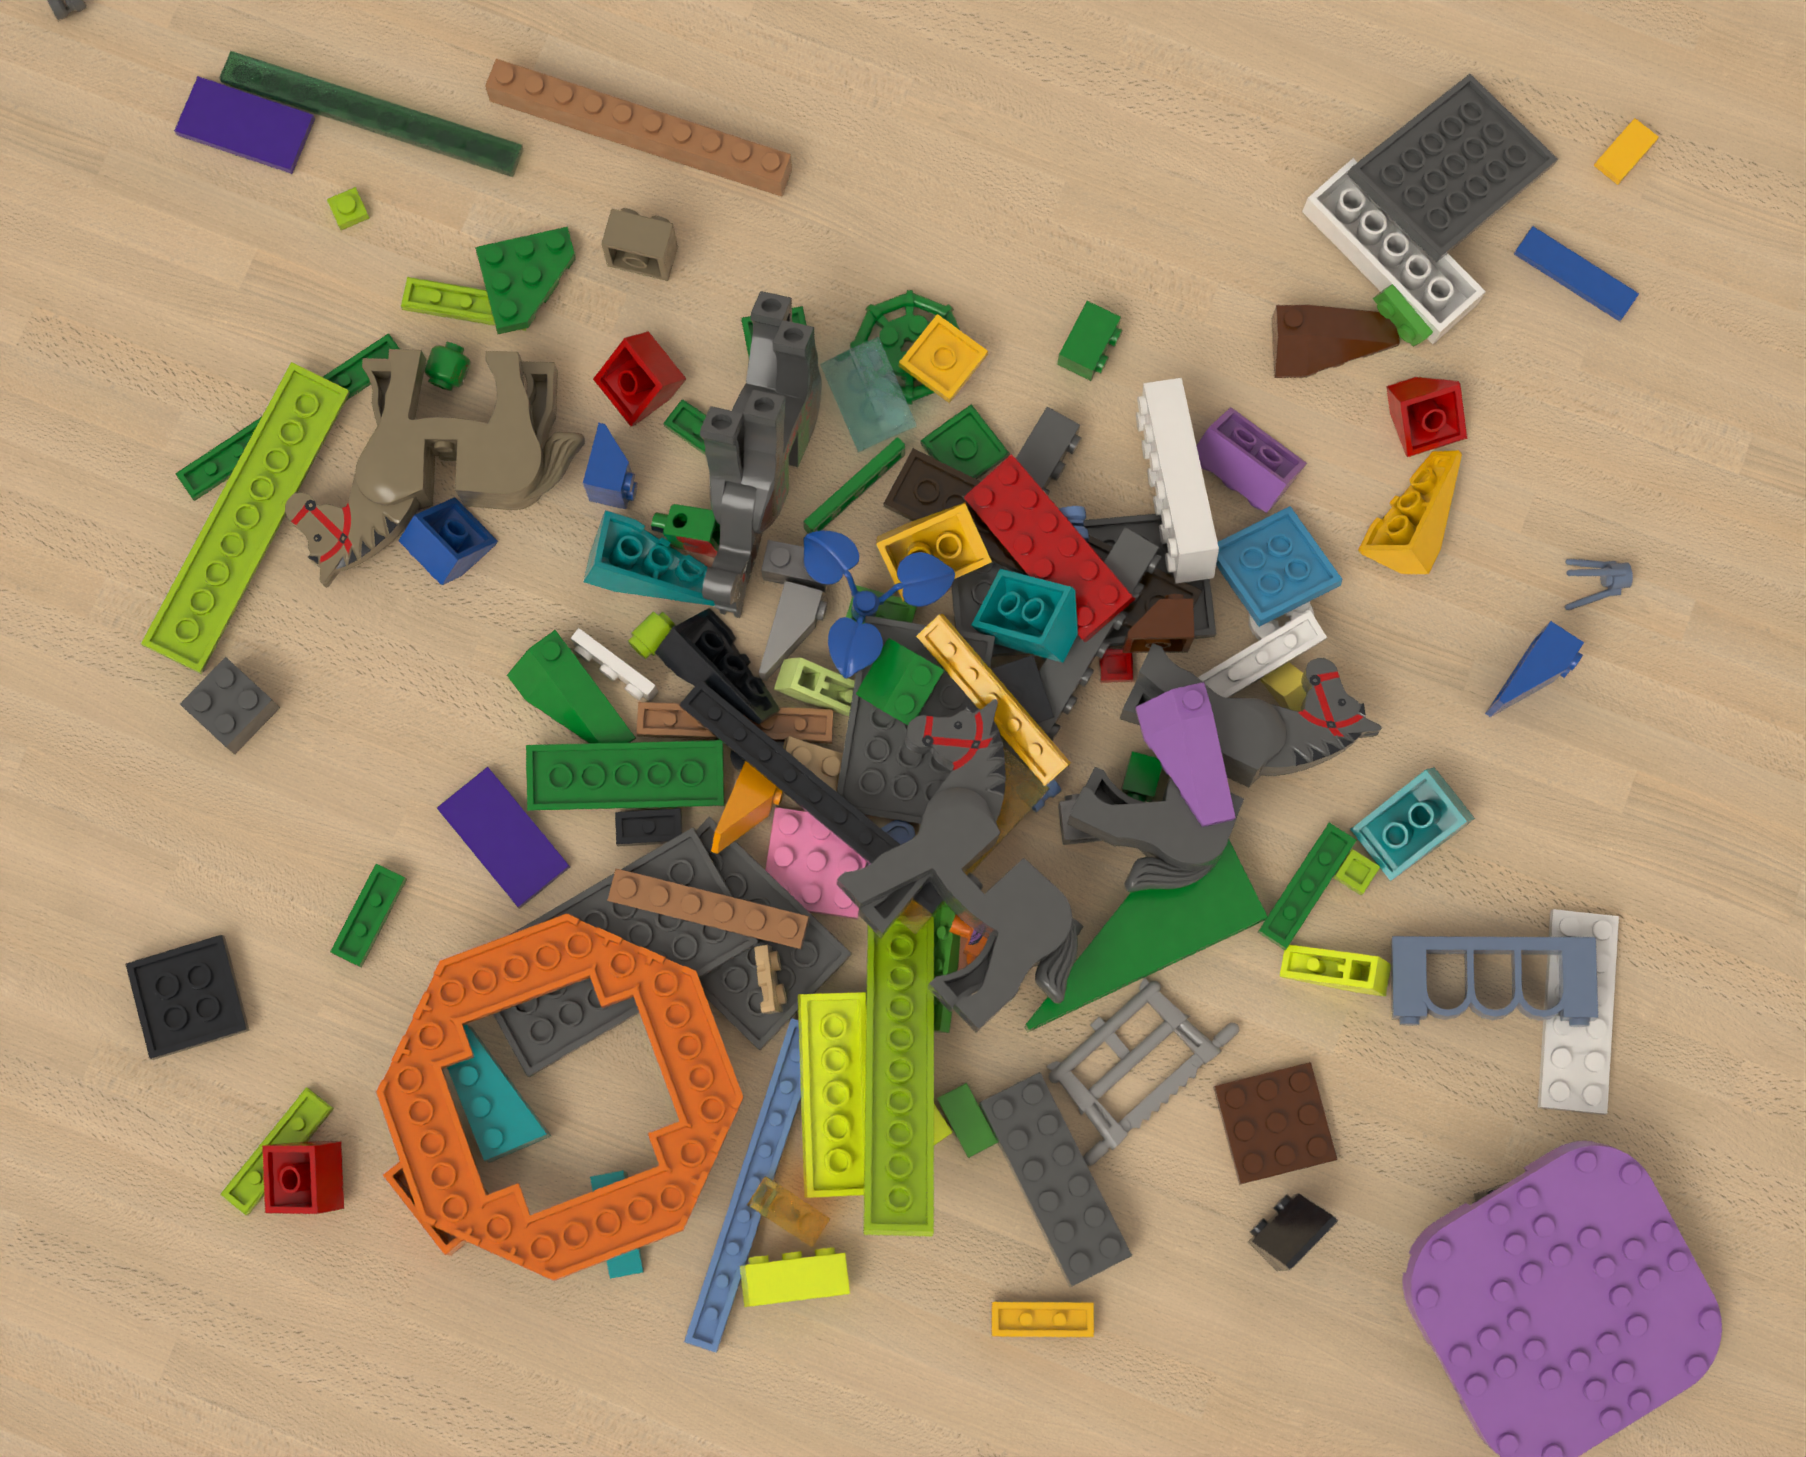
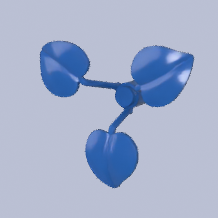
M823 530L807 534L804 537V565L809 576L820 584L831 585L839 582L844 574L847 578L851 595L854 598L851 613L857 621L855 622L848 617L839 618L832 625L828 634L829 652L839 673L845 679L850 678L876 661L882 651L883 639L874 625L865 623L866 615L875 617L878 606L883 605L885 600L902 588L903 598L909 605L923 607L936 602L950 589L954 581L955 572L951 567L927 553L918 552L910 554L900 562L897 569V576L901 583L895 584L881 597L877 598L870 591L859 592L852 574L848 571L858 564L860 557L858 549L851 539L834 531Z

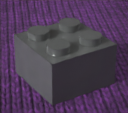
M227 657L180 703L189 714L233 754H236L280 709L265 692Z

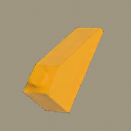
M746 761L714 832L711 849L713 853L718 854L767 818L773 805H780L784 792Z

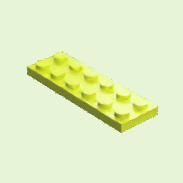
M866 992L799 994L798 1021L804 1197L864 1195Z

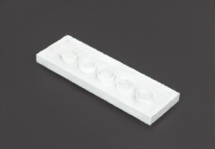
M1556 909L1550 911L1549 937H1596L1598 1018L1595 1021H1590V1026L1571 1027L1569 1026V1021H1560V1013L1551 1019L1543 1020L1538 1108L1601 1115L1607 1114L1619 916ZM1547 955L1544 1010L1552 1009L1559 1001V955Z

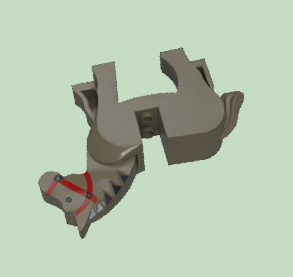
M389 349V359L363 358L362 368L369 377L372 386V407L377 428L357 461L348 504L343 508L331 504L318 505L310 495L302 492L294 493L285 504L287 518L307 538L310 552L308 558L312 563L320 567V582L324 587H329L340 571H345L364 563L391 544L404 531L417 510L433 506L435 456H439V459L444 461H456L455 491L464 506L521 510L533 505L542 494L552 489L562 479L572 459L585 444V437L580 433L555 432L548 439L552 425L556 420L558 370L555 362L522 361L519 352L486 351L485 360L495 378L497 388L495 409L488 424L474 420L450 417L415 419L427 360L422 350ZM524 376L527 380V390L524 387Z

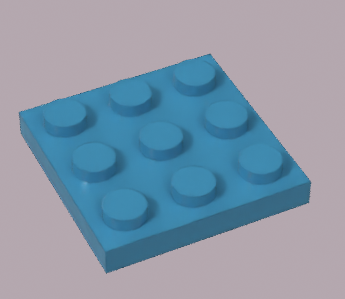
M1291 506L1217 542L1219 551L1216 566L1258 627L1341 586L1343 580Z

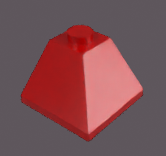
M1414 377L1386 386L1390 415L1407 457L1467 439L1461 383L1459 381Z

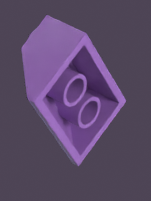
M1232 407L1207 429L1196 445L1202 469L1211 471L1222 480L1226 487L1238 491L1247 498L1253 507L1262 509L1266 513L1278 502L1307 464Z

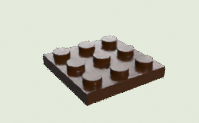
M1311 1062L1213 1087L1239 1185L1338 1160Z

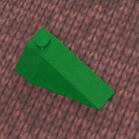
M556 630L530 647L507 674V677L526 702L550 716L557 723L562 724L587 743H631L636 739Z

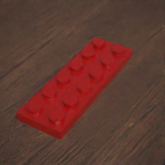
M1011 454L963 497L1029 576L1070 586L1075 589L1078 635L1083 641L1087 642L1135 600V597L1014 455Z

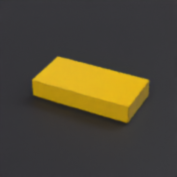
M1634 118L1596 161L1594 167L1619 185L1655 144L1659 136Z

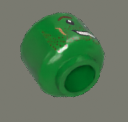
M448 341L445 347L440 345L434 346L431 349L424 370L425 375L429 377L428 383L447 391H452L453 387H461L471 365L470 359L463 354L464 348Z

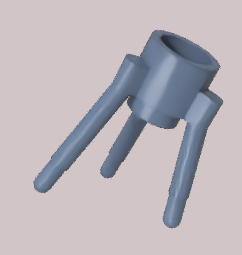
M1566 559L1565 563L1567 565L1601 568L1568 570L1566 574L1578 577L1600 576L1602 586L1608 587V589L1566 604L1565 609L1571 610L1609 596L1621 595V588H1630L1633 582L1630 564L1628 562L1617 563L1616 561Z

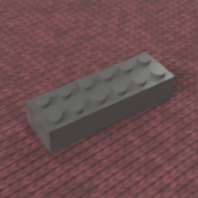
M1039 1072L981 1101L979 1106L1069 1287L1131 1257L1132 1254L1041 1073Z

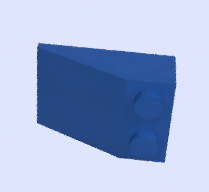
M1550 621L1536 635L1485 714L1492 717L1551 684L1559 676L1565 678L1570 670L1573 671L1581 660L1583 654L1578 651L1584 642Z

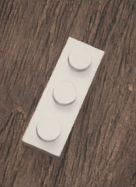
M578 628L572 635L571 640L574 646H576L573 651L587 662L593 659L601 665L599 670L612 681L619 678L627 684L624 689L638 700L644 697L651 702L656 696L658 690L655 684L584 631Z

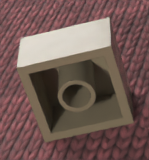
M622 208L621 211L611 209L601 242L607 266L668 281L678 248L673 223H670L668 219L661 216H652L651 218L640 216L638 212L628 208Z

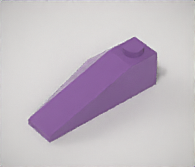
M1202 682L1171 689L1136 706L1135 710L1145 743L1149 749L1153 750L1162 763V768L1167 775H1170L1180 790V795L1200 825L1205 827L1235 820L1236 817L1216 724L1205 683Z

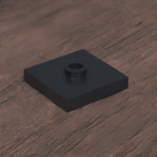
M1033 655L991 669L1036 723L1054 718Z

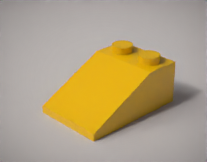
M966 503L906 523L877 536L876 545L895 584L901 583L897 576L900 562L906 556L913 553L922 552L935 556L954 570V579L992 563ZM902 588V589H899L898 592H899V594H900V596H901L902 601L904 602L905 600H904V598H903V588Z

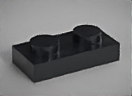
M681 808L615 812L617 847L665 844L682 834Z

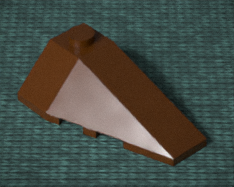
M1276 305L1271 318L1274 378H1306L1330 367L1335 368L1344 365L1345 362L1360 357L1365 358L1397 347L1400 344L1397 327L1390 319L1385 318L1380 312L1317 305Z

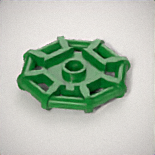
M907 290V293L876 305H868L865 308L866 314L854 341L850 343V351L854 352L866 380L865 386L869 390L876 389L903 400L906 404H912L915 400L935 393L924 384L914 387L913 381L917 379L899 367V361L907 353V351L902 352L901 350L904 347V342L910 341L915 343L931 323L921 315H913L914 307L934 315L938 314L960 330L953 315L954 308L949 304L945 306L915 294L913 290ZM905 307L906 315L888 321L884 316ZM876 323L882 328L877 343L868 342ZM877 353L882 368L875 371L868 354ZM888 374L899 376L902 380L906 381L905 387L887 381L885 378Z

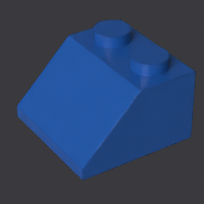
M599 423L585 472L583 486L590 502L627 510L629 500L634 501L638 483L634 482L635 473H632L629 461L607 426Z
M456 497L415 514L399 539V542L441 585L463 576L498 542Z

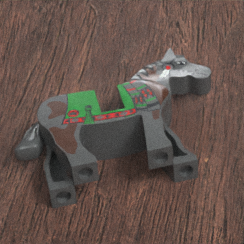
M760 291L751 311L753 335L746 384L741 390L732 411L710 406L700 429V437L703 438L705 443V456L709 467L711 509L716 521L720 524L719 550L714 558L712 567H709L705 574L702 595L704 599L714 601V608L720 609V614L725 615L729 611L733 612L737 618L741 617L747 584L755 564L754 560L757 557L762 534L777 519L789 492V465L799 467L813 434L822 391L814 327L792 322L791 297Z

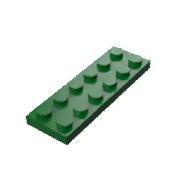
M721 740L526 745L527 811L725 806L723 742Z

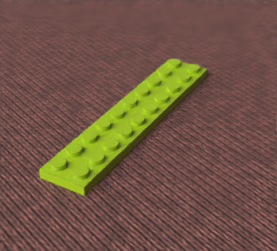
M293 362L290 363L142 640V646L202 674L286 515L285 504L294 493H298L350 394L349 390Z
M899 916L882 938L867 924L863 1235L933 1237L934 995L927 988L934 979V917Z

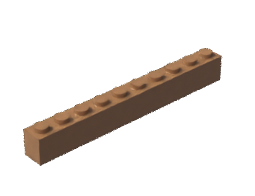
M495 60L485 85L490 102L781 197L792 172L791 154L503 60Z

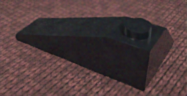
M710 608L673 627L657 648L655 654L678 677L694 686L701 680L742 715L757 724H761L778 713L780 708L762 679L755 677L749 669L748 665L751 661L748 656L740 654L734 644L736 637L732 630Z

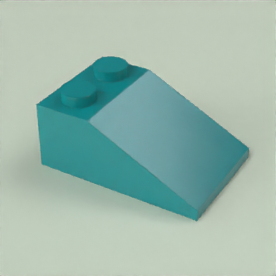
M1433 767L1424 770L1350 830L1377 865L1380 866L1388 879L1392 881L1458 833L1475 818L1436 768Z

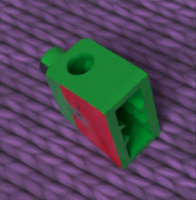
M672 504L669 514L659 512L654 514L651 522L652 531L663 533L672 546L715 558L720 546V524L716 521L712 510Z

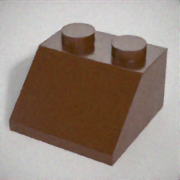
M1169 594L1165 596V599H1159L1127 632L1122 646L1123 653H1148L1153 643L1161 646L1165 653H1187L1194 640L1193 599H1185V595Z

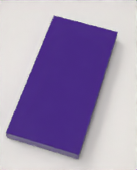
M197 76L174 132L177 136L293 174L315 117L313 114Z
M486 767L437 807L443 817L519 909L570 868L564 858L489 767Z

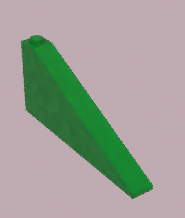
M1228 840L1214 869L1195 883L1176 889H1147L1131 892L1074 963L1067 980L1064 1000L1061 1003H1054L1047 997L1026 1023V1032L1035 1030L1263 922L1268 916L1230 840Z

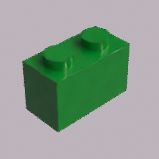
M1086 301L1059 353L1057 365L1090 381L1095 372L1101 374L1109 358L1105 355L1109 345L1115 347L1123 330L1119 328L1121 317Z

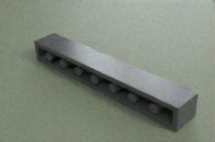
M1125 527L1107 556L1105 563L1135 597L1133 602H1136L1145 586L1140 583L1146 572L1151 574L1154 572L1162 557L1157 555L1160 550L1157 545ZM1123 610L1087 642L1077 635L1064 663L1046 659L1040 669L1039 674L1054 718L1037 724L1052 741L1061 728L1060 725L1056 724L1061 714L1065 713L1068 715L1078 699L1073 694L1079 684L1085 687L1091 678L1094 669L1090 668L1095 657L1097 656L1102 659L1110 646L1111 641L1107 640V637L1113 628L1119 630L1125 621L1128 613ZM1001 736L1005 762L1024 774L1027 773L1029 767Z

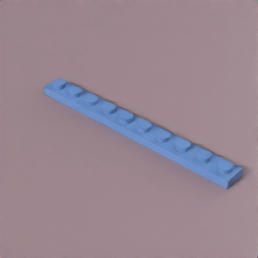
M792 1018L790 1020L684 1340L685 1343L716 1353L741 1281L740 1266L747 1263L801 1098L798 1020Z

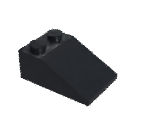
M1286 1194L1273 1207L1276 1211L1273 1217L1268 1222L1265 1218H1262L1250 1230L1253 1237L1248 1243L1276 1271L1291 1270L1338 1220L1301 1194H1294L1292 1197Z

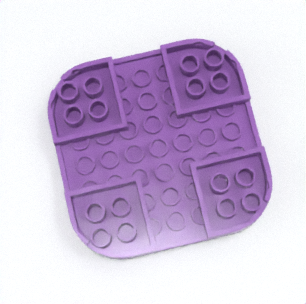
M1575 1141L1551 1150L1523 1167L1525 1172L1472 1205L1464 1203L1430 1224L1417 1237L1409 1251L1411 1256L1407 1270L1403 1272V1292L1407 1307L1425 1341L1434 1350L1461 1399L1459 1402L1476 1433L1500 1457H1579L1694 1385L1708 1371L1720 1346L1722 1319L1716 1298L1651 1177L1643 1166L1630 1155L1612 1146L1593 1141Z

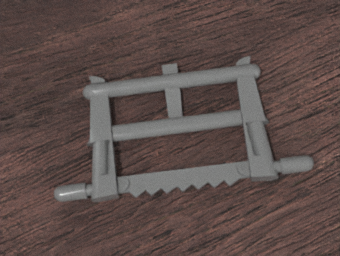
M1146 978L1140 984V992L1107 1022H1104L1099 1016L1090 1025L1095 1032L1061 1063L1053 1062L1046 1066L1051 1070L1049 1080L1052 1083L1060 1082L1078 1106L1080 1115L1085 1112L1104 1138L1103 1141H1099L1083 1156L1087 1166L1094 1165L1109 1151V1148L1114 1150L1128 1135L1127 1133L1132 1128L1140 1129L1142 1119L1149 1120L1151 1111L1158 1112L1161 1103H1168L1170 1094L1177 1095L1179 1086L1186 1087L1188 1078H1195L1197 1069L1202 1064L1205 1065L1222 1051L1220 1047L1225 1046L1238 1034L1239 1026L1233 1022L1229 1023L1214 1036L1213 1041H1210L1187 1020L1190 1017L1189 1015L1182 1013L1159 992L1161 985L1157 981L1149 983ZM1148 1002L1164 1022L1130 1052L1114 1032ZM1174 1031L1194 1054L1117 1123L1097 1100ZM1105 1041L1121 1061L1087 1090L1071 1071Z

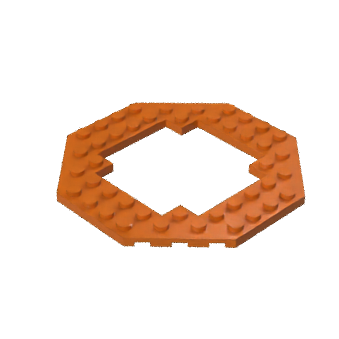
M569 914L561 915L440 960L434 971V976L412 1016L413 1019L405 1036L403 1035L393 1055L388 1071L376 1091L420 1220L553 1281L684 1231L743 1101V1094L697 972L646 948L623 940L621 937L599 927L596 928ZM591 978L601 1008L634 997L679 1122L648 1133L659 1166L531 1215L519 1183L494 1193L486 1194L443 1068L474 1057L463 1025Z

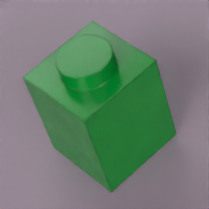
M1132 751L1121 791L1133 799L1142 802H1152L1162 769V763L1159 759Z

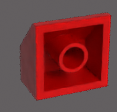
M647 331L624 338L593 380L632 427L669 401L685 382L686 377L650 332Z
M309 1141L262 1146L265 1213L321 1214L344 1209L341 1141Z

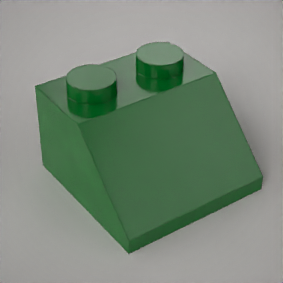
M888 638L856 695L908 725L910 721L920 715L945 670Z

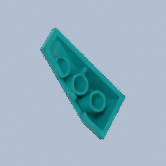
M605 510L589 554L584 583L614 592L715 606L714 601L704 599L702 595L704 578L709 567L691 555L684 556L669 546L671 542L661 537V539H658L644 529L645 525L639 521Z

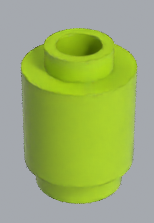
M652 612L631 632L632 637L628 640V643L641 657L647 659L650 655H655L657 648L676 625L664 612H661L659 615Z

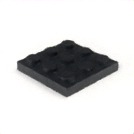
M224 935L215 936L125 964L149 1059L155 1060L250 1031Z

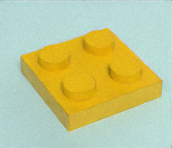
M937 314L899 361V367L950 403L987 357L988 350Z

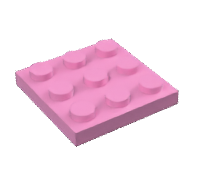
M775 807L765 870L810 913L858 919L859 908L836 883L837 878L844 872L862 869L866 867L867 861L808 812Z

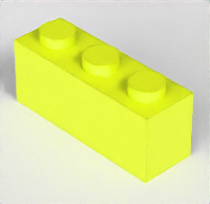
M835 1247L816 1249L814 1257L802 1258V1251L783 1253L781 1261L769 1262L768 1255L748 1258V1265L740 1266L744 1307L850 1294L845 1253L835 1254Z

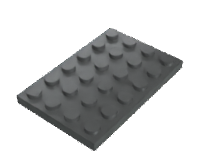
M1468 74L1353 165L1347 175L1437 263L1553 167L1558 158L1471 74Z
M866 615L865 623L872 624L879 630L883 639V646L887 639L890 638L944 669L916 637L927 625ZM957 630L990 668L995 636ZM872 663L856 673L837 793L863 814L921 824L926 805L950 775L951 771L938 763L931 753L918 754L911 751L905 744V734L908 725L856 695L873 665ZM945 671L919 716L946 718L965 710L966 706L977 707Z
M708 817L696 831L734 898L810 917L802 949L758 939L760 943L754 946L770 945L772 946V951H778L781 970L776 971L778 984H784L787 1003L782 1004L783 1012L767 1014L761 1011L760 1002H764L762 989L758 985L754 947L699 978L707 1000L755 1047L761 1050L798 1012V995L815 994L852 953L736 841L718 854L711 852L714 832L718 824L711 817Z

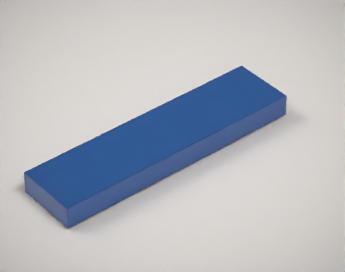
M1534 226L1531 227L1514 253L1520 259L1619 322L1639 295L1630 287Z

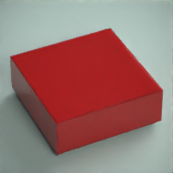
M1122 648L1107 649L1102 659L1099 658L1100 683L1133 682L1132 653H1123Z

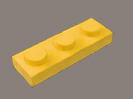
M991 1302V1336L1094 1337V1303Z

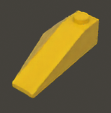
M1460 450L1432 451L1410 477L1411 485L1401 497L1395 495L1389 502L1392 508L1382 519L1377 517L1370 525L1358 549L1362 555L1400 574L1430 573L1443 542L1462 458Z

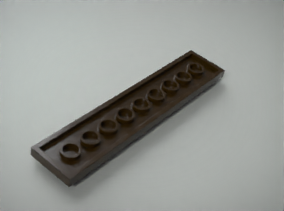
M913 448L885 499L883 507L914 521L966 503L991 560L1016 573L1029 576L963 498L981 481ZM1089 535L1088 543L1105 562L1113 547ZM1155 568L1152 574L1146 572L1140 583L1145 586L1136 602L1130 603L1123 610L1128 615L1122 625L1131 629L1159 599H1165V596L1169 594L1185 595V599H1193V606H1195L1202 590L1185 582L1176 584L1173 576Z

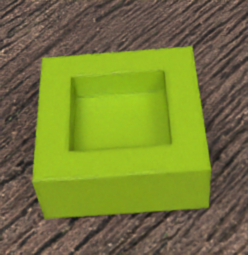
M356 187L327 199L340 230L370 219Z
M1352 849L1333 878L1359 895H1363L1380 866Z

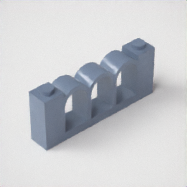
M1392 936L1391 938L1392 1020H1399L1400 1025H1420V1020H1426L1427 1013L1443 1020L1457 1018L1466 1011L1468 1006L1473 1013L1488 1020L1503 1019L1512 1013L1516 1007L1520 1013L1529 1019L1539 1021L1551 1019L1560 1013V1021H1569V1026L1588 1027L1590 1026V1021H1595L1598 1018L1596 937ZM1426 954H1464L1465 997L1464 1002L1457 1008L1449 1010L1439 1008L1428 997ZM1474 954H1511L1512 998L1510 1004L1505 1008L1498 1010L1488 1009L1481 1005L1476 998L1474 990ZM1521 955H1559L1560 995L1557 1005L1552 1009H1535L1524 999L1522 992Z

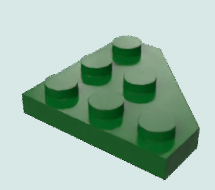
M568 226L475 247L497 334L529 328L543 302H547L558 286L559 279L576 260Z

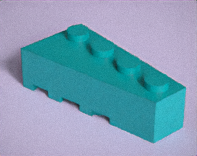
M468 1024L463 1025L474 1057L451 1065L447 1069L484 1161L491 1163L551 1137L548 1130L518 1092L515 1085L499 1066L474 1029Z

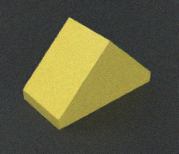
M1287 662L1260 679L1280 707L1301 711L1302 703L1307 695L1301 683L1303 672L1290 662Z

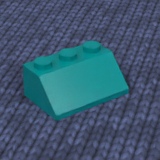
M1000 569L971 626L981 634L995 636L994 644L1064 663L1078 635L1075 589L1070 586Z

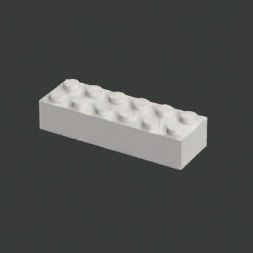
M1352 158L1307 198L1302 212L1380 292L1393 284L1433 331L1427 339L1434 344L1479 304L1486 291L1449 254H1446L1436 263L1347 175L1350 168L1357 163Z
M1182 378L1143 383L1142 396L1137 398L1139 412L1136 413V423L1138 431L1144 432L1145 440H1142V452L1144 459H1149L1151 468H1148L1147 472L1150 487H1155L1156 496L1153 497L1155 514L1161 515L1162 518L1159 532L1162 544L1167 543L1168 553L1165 554L1168 573L1173 572L1176 584L1214 578L1219 547Z

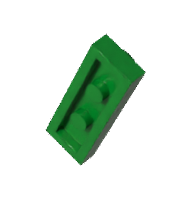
M375 864L330 953L362 968L407 879Z

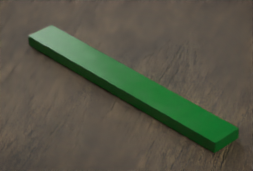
M388 333L324 375L323 378L349 390L348 400L371 385L369 377L362 368L363 358L389 359V349L400 348ZM261 417L175 473L194 501L229 479Z

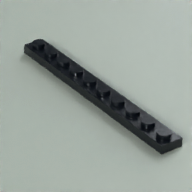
M701 680L679 704L684 711L868 863H873L881 854L900 845ZM930 882L926 883L913 899L931 915L944 902Z

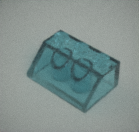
M879 337L853 347L820 364L858 452L917 427Z

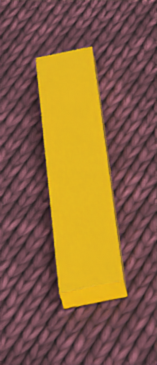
M943 613L939 614L916 636L978 709H983L992 700L997 699L998 705L994 722L998 727L1000 735L1044 786L1049 784L1071 764Z

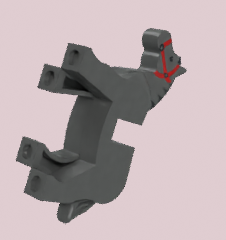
M1153 643L1139 671L1136 683L1122 709L1120 719L1139 725L1135 710L1136 706L1171 689L1202 683V681L1193 673L1173 663L1163 648ZM1325 658L1311 660L1302 675L1301 683L1307 695L1302 703L1301 711L1272 705L1256 698H1224L1205 684L1214 715L1227 778L1248 788L1261 776L1293 774L1324 763L1344 752L1358 738L1377 736L1382 727L1366 718L1364 703H1358L1357 700L1346 693L1337 667L1333 662ZM1094 767L1086 786H1083L1069 815L1067 824L1113 846L1137 848L1146 856L1134 862L1124 883L1125 889L1128 892L1147 889H1176L1195 883L1211 872L1217 865L1228 843L1244 798L1230 792L1236 817L1235 820L1202 827L1180 795V790L1171 777L1167 783L1162 801L1142 802L1124 794L1112 783L1104 770Z
M997 699L992 700L983 709L966 706L965 710L958 712L952 717L942 718L922 715L915 717L909 722L905 734L906 746L914 753H931L934 759L947 767L951 773L926 805L919 832L913 839L881 854L873 863L862 869L844 872L837 878L836 883L859 908L858 915L880 938L884 936L928 882L933 885L944 902L959 918L976 932L987 938L983 950L973 962L959 971L936 976L927 987L949 1012L955 1010L975 1033L1015 997L1024 977L1032 967L1038 966L1035 973V982L1054 1003H1061L1065 997L1067 980L1076 960L1078 946L1077 932L1072 921V911L1067 898L1025 858L1017 863L985 894L981 891L983 888L982 883L972 873L965 874L970 867L995 845L1000 835L996 821L1004 798L1006 773L1003 743L998 727L994 722L998 705Z

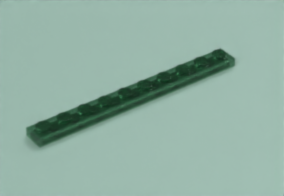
M230 51L219 77L222 84L510 177L514 176L524 150L522 144Z

